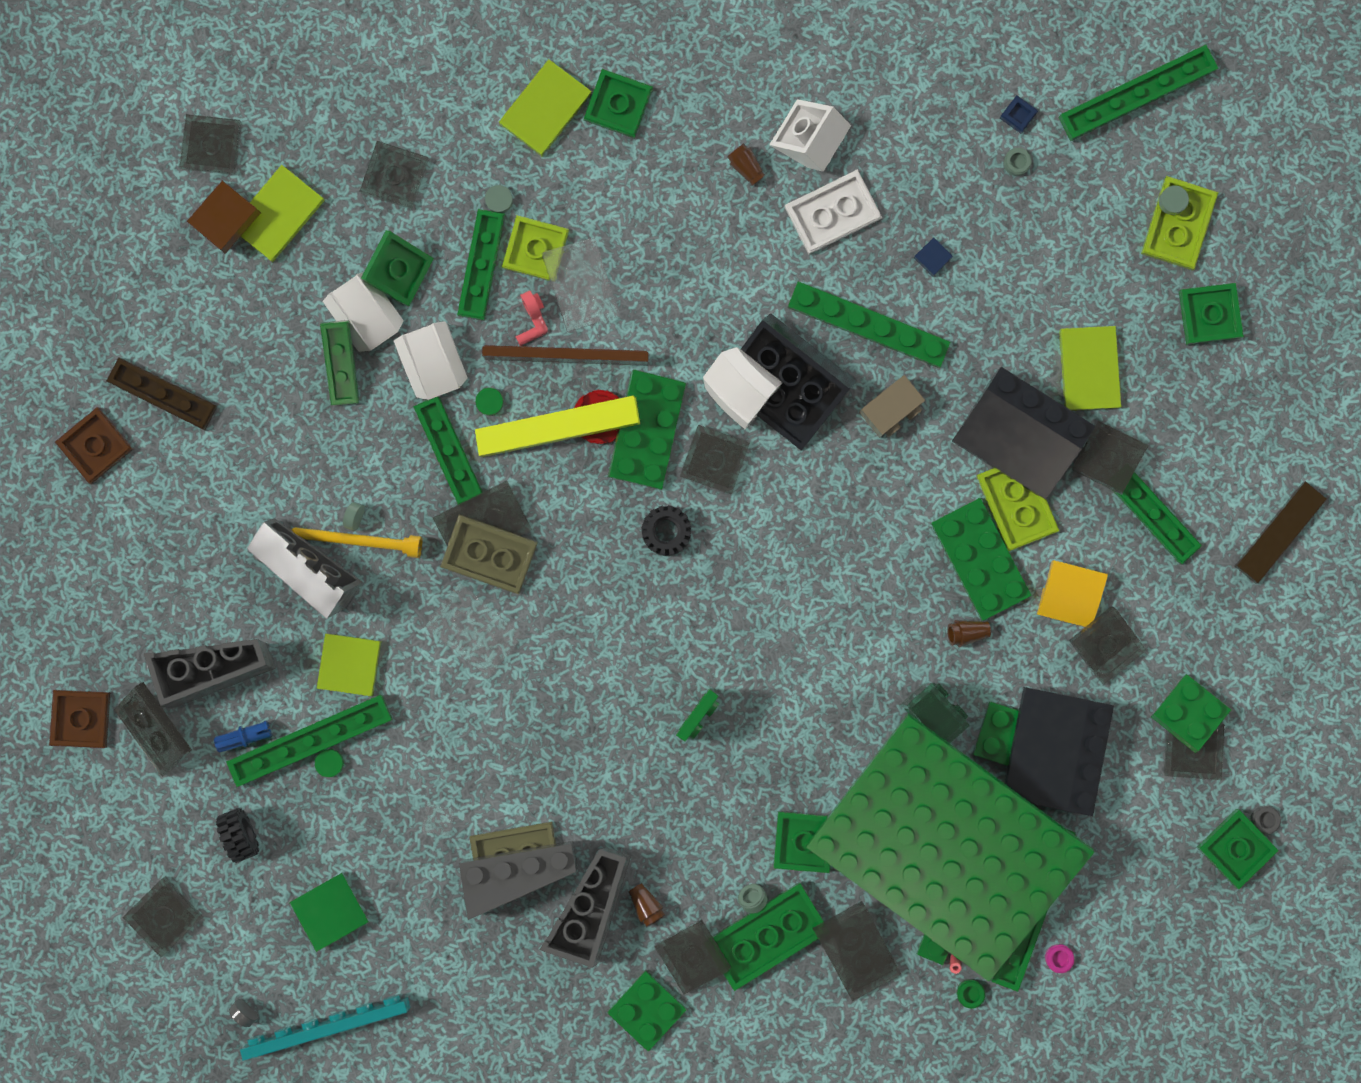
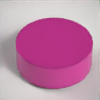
M1054 944L1046 951L1045 962L1052 971L1065 973L1074 964V954L1067 946Z

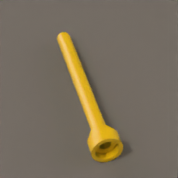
M297 527L291 529L305 540L399 550L403 554H407V557L420 558L422 551V536L410 535L409 538L404 537L403 540Z

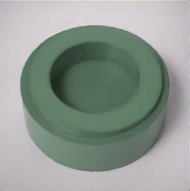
M1013 148L1004 158V168L1010 175H1024L1031 167V155L1023 148Z
M495 185L486 192L485 202L490 211L505 213L511 208L513 197L507 187Z
M1180 186L1166 188L1159 197L1160 208L1169 215L1179 214L1187 207L1189 202L1187 192Z
M353 502L347 507L343 518L344 528L356 531L359 528L365 512L364 505Z
M758 884L745 886L738 895V902L747 913L761 911L768 901L766 892Z

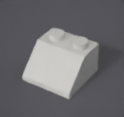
M797 99L771 141L770 146L807 168L824 171L851 125L833 106Z

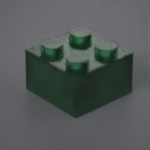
M924 682L900 704L907 713L948 743L954 741L970 726L966 721L968 715L958 704H951L946 699L949 694L939 683Z

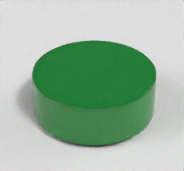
M494 388L482 389L475 399L477 409L486 416L498 414L504 404L502 395Z
M323 750L315 758V769L323 777L336 776L343 769L344 759L337 750Z
M966 979L958 985L956 990L957 999L964 1007L974 1009L984 1002L985 990L978 981Z

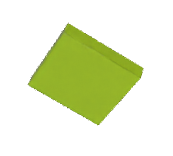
M516 215L502 268L555 282L569 229Z
M325 634L317 689L373 696L381 641Z

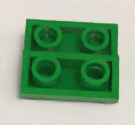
M342 873L289 902L315 952L369 922Z

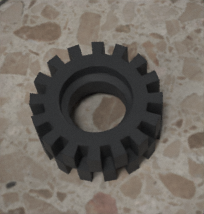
M670 505L658 506V508L651 510L644 518L641 528L642 537L647 547L654 553L664 556L675 555L682 551L690 541L691 524L687 515L679 508H674ZM664 520L672 521L678 530L676 537L668 542L660 540L656 535L657 525Z
M238 807L216 818L220 842H223V848L225 851L227 850V856L231 858L232 862L238 863L259 854L257 836L253 831V826L250 824L249 817H246V812L242 811V808Z

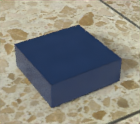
M1016 95L1002 113L1000 119L1022 134L1038 110Z
M933 237L914 256V259L933 277L953 256Z

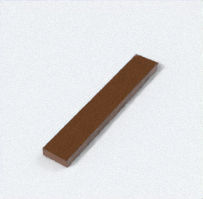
M482 346L484 360L649 366V353L640 350Z

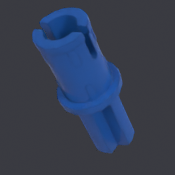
M266 720L245 728L239 726L236 731L216 736L214 738L215 748L218 752H224L240 746L246 748L249 743L271 738V730L268 729L269 723Z

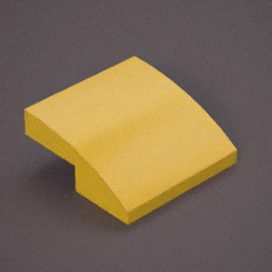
M1055 560L1051 561L1037 615L1091 629L1108 574Z

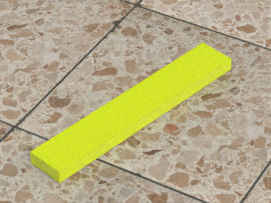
M629 396L475 429L478 454L480 457H486L639 425L640 419L636 397Z

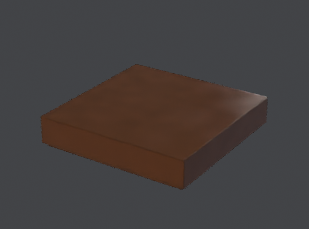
M222 180L187 222L226 254L261 212Z
M96 407L55 441L57 446L89 484H93L134 450L99 407Z
M53 690L49 746L107 748L111 692Z

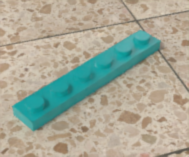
M399 994L383 999L384 1004L373 1007L372 1002L356 1007L357 1012L346 1015L345 1010L329 1015V1020L319 1023L318 1018L306 1021L301 1024L302 1028L292 1031L291 1026L276 1030L273 1037L265 1039L264 1034L247 1039L248 1044L240 1049L242 1061L407 1013L411 1008L408 997L400 999Z

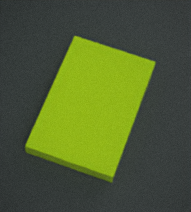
M548 59L501 118L499 125L542 157L591 96L592 92Z
M281 164L250 201L261 214L241 237L271 262H274L325 200Z
M1166 176L1141 254L1193 271L1196 267L1219 192ZM1170 186L1182 187L1189 197L1187 207L1176 215L1166 214L1159 206L1161 193Z
M1116 326L1060 329L1064 406L1071 411L1121 408Z
M996 468L976 475L1008 551L1059 531L1047 499L1045 500L1041 496L1032 493L1014 479H1010Z

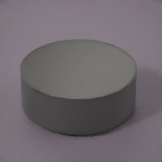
M1259 806L1253 811L1251 822L1261 833L1272 834L1280 827L1281 817L1275 808Z
M236 1000L229 1008L231 1017L241 1026L250 1027L258 1019L257 1012L244 1000Z

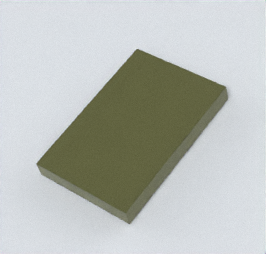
M459 514L440 567L519 595L538 542Z
M552 821L469 836L473 858L556 844Z

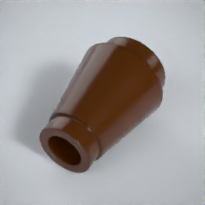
M744 143L727 156L731 162L729 165L750 182L752 186L765 176L751 147L747 148Z
M955 620L954 623L948 624L947 634L952 646L963 647L985 638H990L991 628L988 621Z
M643 883L628 891L640 923L643 922L648 927L665 916L662 910L664 907Z

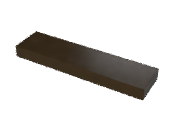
M118 357L106 382L203 430H206L218 407Z
M1306 481L1302 482L1234 567L1255 584H1258L1327 498Z

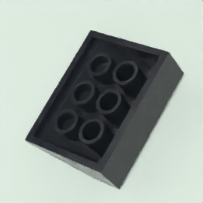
M771 313L762 319L741 348L743 352L782 382L777 391L757 413V416L801 451L857 382Z
M1000 367L992 376L952 442L1046 500L1084 446L1095 425L1008 370Z
M1023 687L1005 784L1032 804L1093 816L1114 705Z

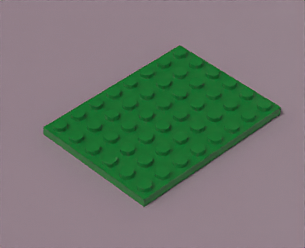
M909 713L806 845L809 850L987 981L992 979L1094 854L1092 847Z

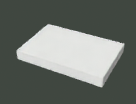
M858 169L784 206L808 255L882 219Z

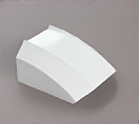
M364 272L357 274L348 282L329 293L323 300V303L336 321L349 320L352 343L358 352L373 350L396 334L404 321L385 293L361 280Z
M445 321L433 323L401 335L394 340L417 398L427 400L460 388L468 377L450 329Z
M737 347L721 352L703 376L705 389L710 396L744 429L754 421L763 405L782 384L775 376Z

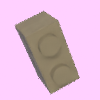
M903 375L863 407L859 414L879 438L884 434L889 438L901 428L898 424L905 417L911 420L922 411L920 405L925 399L907 377Z

